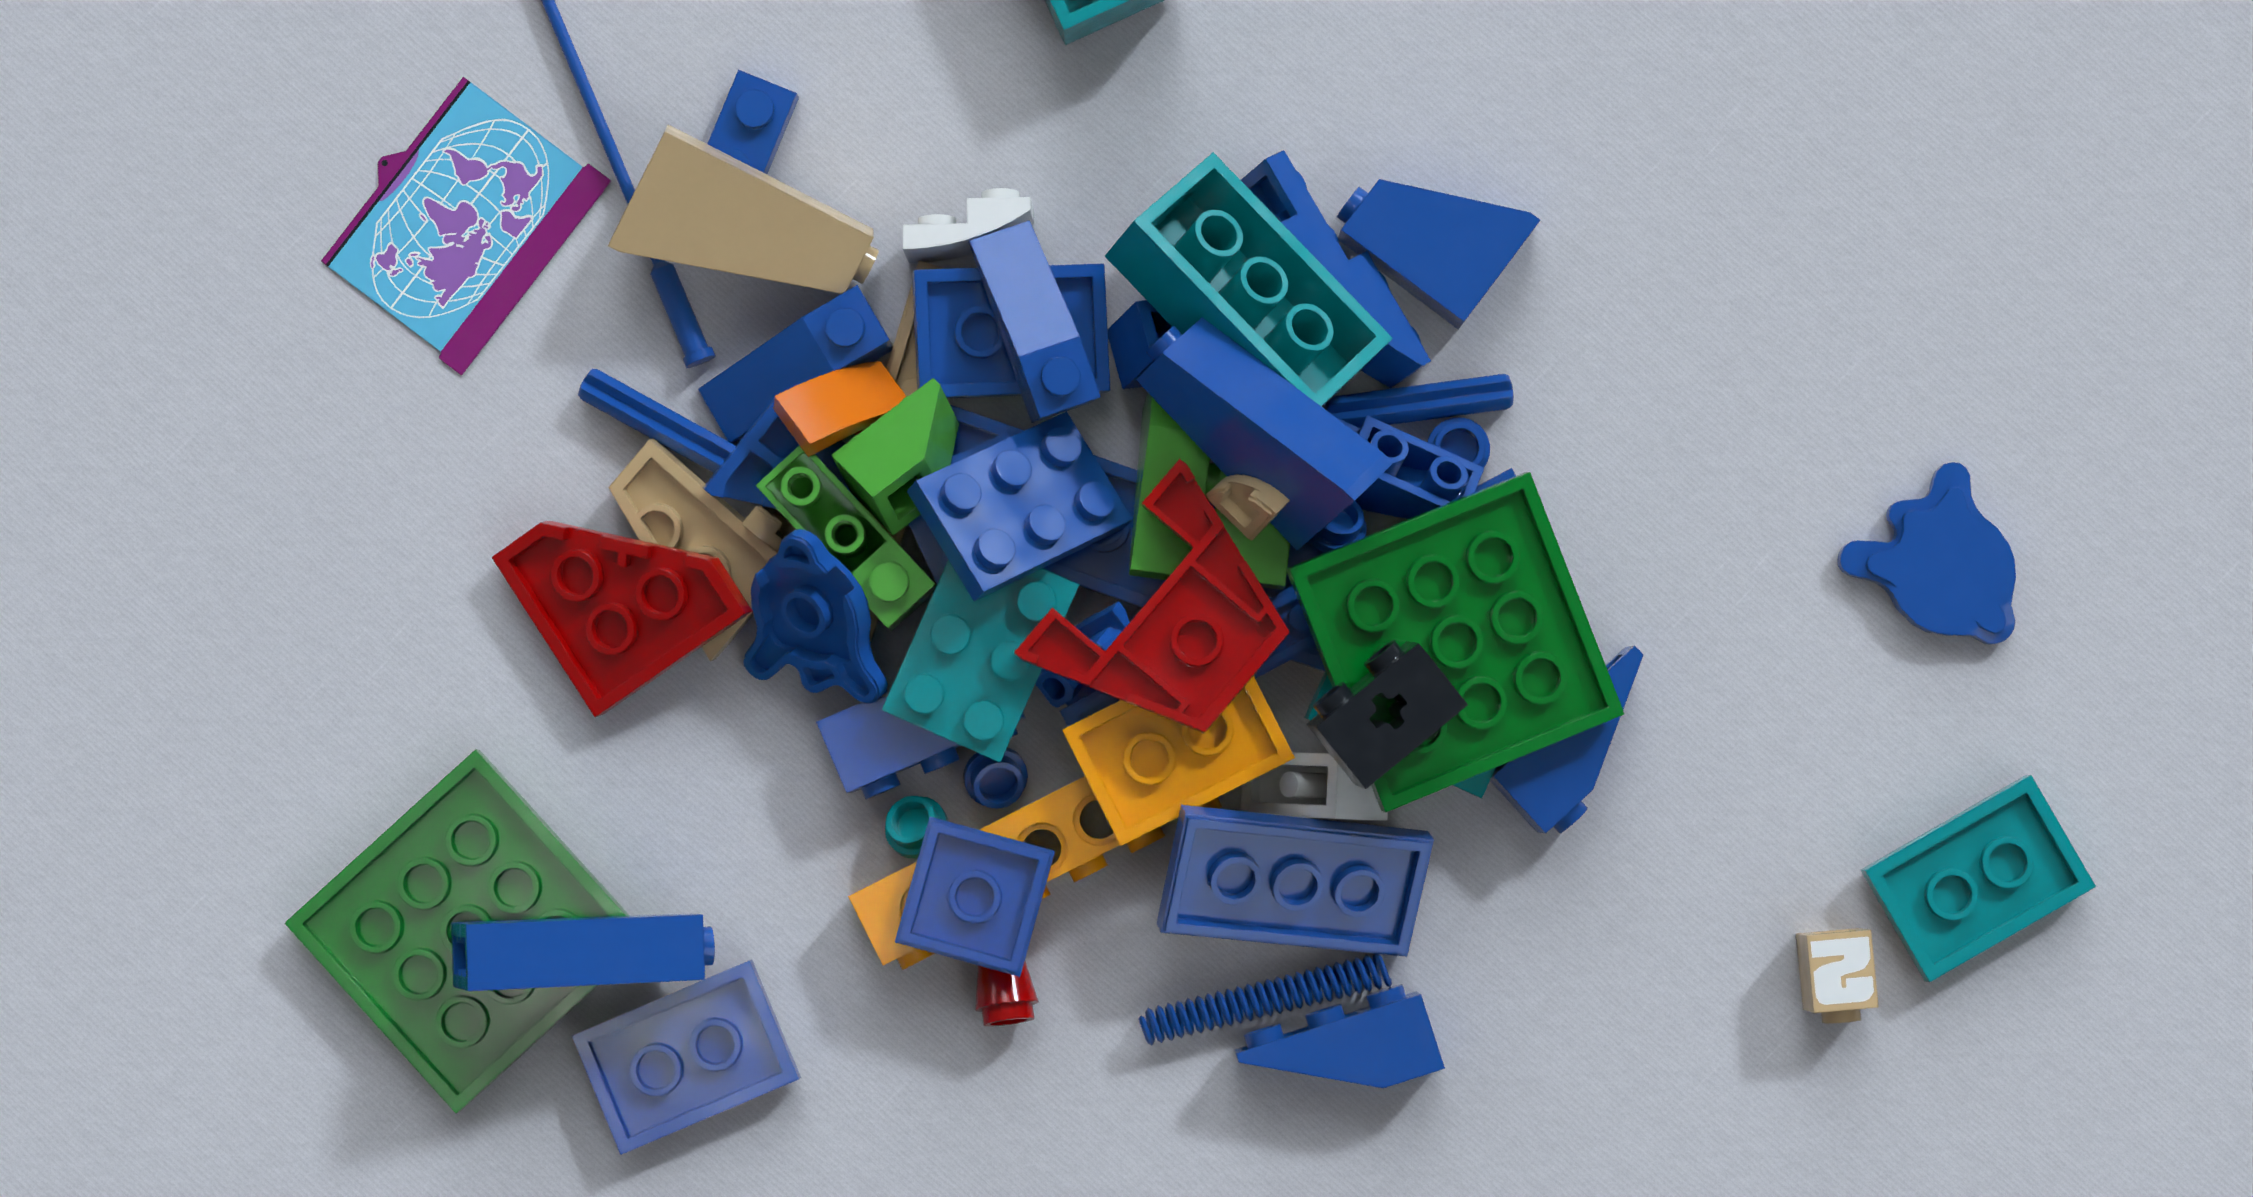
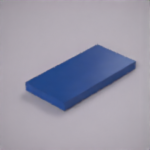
M1181 805L1156 924L1161 933L1407 957L1434 839L1429 831Z

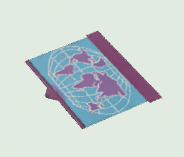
M463 77L406 151L386 155L379 159V186L321 261L441 352L439 359L462 376L611 183V180L590 164L582 167Z

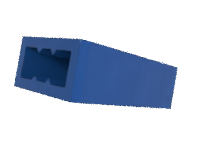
M1203 317L1184 334L1173 326L1146 351L1154 362L1136 379L1139 384L1226 476L1238 474L1255 477L1270 484L1290 500L1270 523L1296 550H1299L1351 505L1393 464L1383 452Z
M703 914L451 922L453 987L465 991L705 980V966L713 965L715 957L713 929L711 926L703 927Z

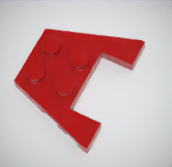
M1179 459L1142 502V507L1192 548L1189 554L1107 650H1102L1052 607L1014 653L1024 662L1205 734L1290 632L1247 561L1244 560L1217 512L1204 495L1190 468Z

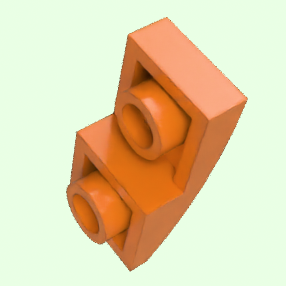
M876 361L838 369L775 395L773 410L806 455L810 457L852 434L857 435L907 396L882 362Z

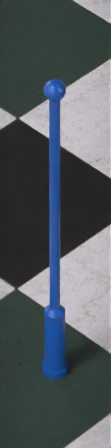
M541 0L628 205L635 191L556 2L555 0ZM650 258L653 264L650 275L685 355L683 361L686 368L696 367L712 360L716 355L713 348L707 345L674 264L665 260Z

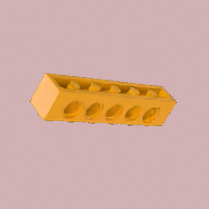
M1085 776L979 829L1021 842H1025L1032 832L1039 829H1045L1054 833L1060 841L1061 853L1058 860L1051 865L1047 882L1066 872H1069L1074 883L1108 866L1103 854L1120 845L1114 832L1106 838H1094L1088 835L1082 828L1081 814L1083 809L1089 803L1097 800ZM1216 798L1200 807L1220 809L1222 805L1219 799ZM1160 826L1126 844L1130 852L1134 853L1165 837V834ZM917 861L848 896L882 965L897 959L902 970L935 954L895 942ZM1047 885L1045 886L1042 899L1051 895Z

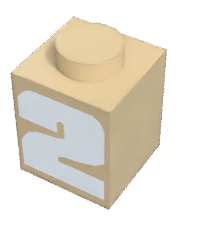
M1852 928L1796 933L1803 1010L1821 1013L1822 1023L1829 1024L1861 1021L1860 1009L1879 1008L1871 930Z

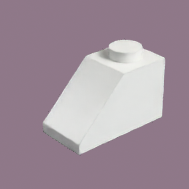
M1292 752L1295 759L1242 785L1241 811L1306 818L1387 821L1388 812L1381 811L1372 786H1369L1367 789L1356 786L1330 753Z

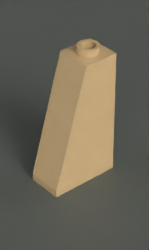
M669 124L608 244V247L622 253L841 294L847 291L852 279L861 284L864 283L879 253L878 249L870 246L874 238L873 228Z

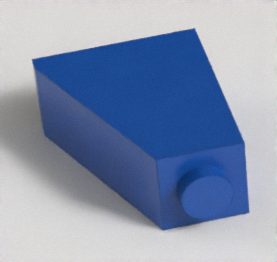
M1382 179L1376 182L1369 193L1359 186L1337 215V218L1345 223L1338 236L1340 242L1358 255L1367 251L1380 272L1458 330L1540 222V219L1531 212Z

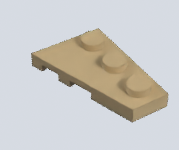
M649 439L608 487L636 536L641 541L718 557L752 609L751 586L754 576L778 551L741 523L745 518L723 498L711 496L703 489L706 483L655 439ZM753 612L702 646L710 662L717 659L753 617Z

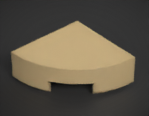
M1238 474L1225 477L1205 495L1251 541L1266 528L1290 501L1270 484L1255 477Z
M755 506L741 523L776 551H779L782 539L796 530L780 512L765 506Z

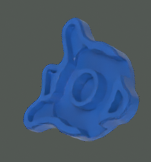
M1950 462L1941 465L1934 472L1929 491L1924 498L1901 500L1888 507L1886 518L1894 531V537L1890 542L1852 541L1844 545L1838 554V567L1843 573L1851 577L1874 582L1882 587L1891 598L1895 608L1913 626L1927 633H1937L1946 636H1969L1990 645L2005 641L2014 630L2015 617L2011 604L2016 581L2015 559L2009 543L1999 529L1988 521L1976 508L1971 496L1970 474L1967 468L1960 463Z
M802 529L792 531L782 539L778 553L770 558L766 565L754 576L751 586V606L757 625V632L753 644L745 653L744 667L756 679L768 680L787 664H790L799 671L803 687L811 693H819L831 686L838 685L858 701L868 704L873 703L887 691L888 683L885 675L874 660L871 650V616L868 600L863 589L853 574L837 558L829 553L816 535Z

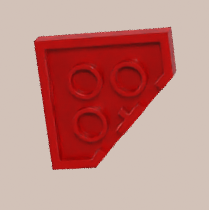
M555 521L540 522L491 557L594 717L604 715L753 612L718 557Z

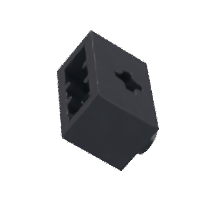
M1395 640L1387 643L1364 663L1369 673L1350 688L1344 682L1339 683L1313 705L1318 715L1306 725L1356 786L1367 789L1468 706L1419 643L1406 641L1402 646H1399ZM1376 695L1396 700L1388 709L1393 717L1390 723L1379 720L1370 721L1369 718L1377 710L1372 702Z

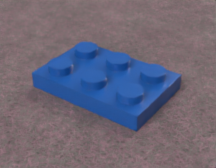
M1104 263L1049 265L1080 335L1099 393L1109 392L1111 390ZM978 268L913 270L912 288L917 390L934 378L941 385L947 399L1022 396Z
M1067 411L920 478L907 490V493L974 602L1124 529L1133 520Z
M753 960L744 962L572 1035L620 1155L801 1078Z

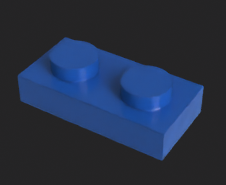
M738 69L708 145L768 174L799 100L798 94Z

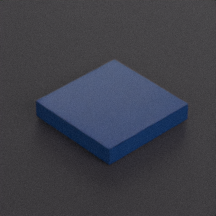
M930 816L895 942L1020 977L1055 851Z

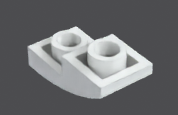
M987 189L981 192L982 198H967V223H956V217L931 214L919 217L918 224H903V251L908 263H918V261L934 262L972 254L968 243L970 240L1029 220L1033 225L1034 209L1031 197H1020V192L1014 189Z

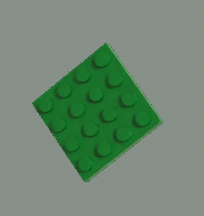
M1524 472L1286 569L1332 688L1341 682H1344L1348 688L1357 683L1369 673L1364 663L1387 643L1395 640L1399 646H1402L1406 641L1419 643L1468 704V706L1371 785L1379 807L1385 813L1624 715L1623 708L1530 472ZM1376 695L1372 702L1377 710L1369 718L1370 721L1379 720L1390 723L1393 717L1388 709L1396 700Z
M475 749L285 922V925L457 1114L599 985L465 991L453 987L451 922L630 915L480 750Z

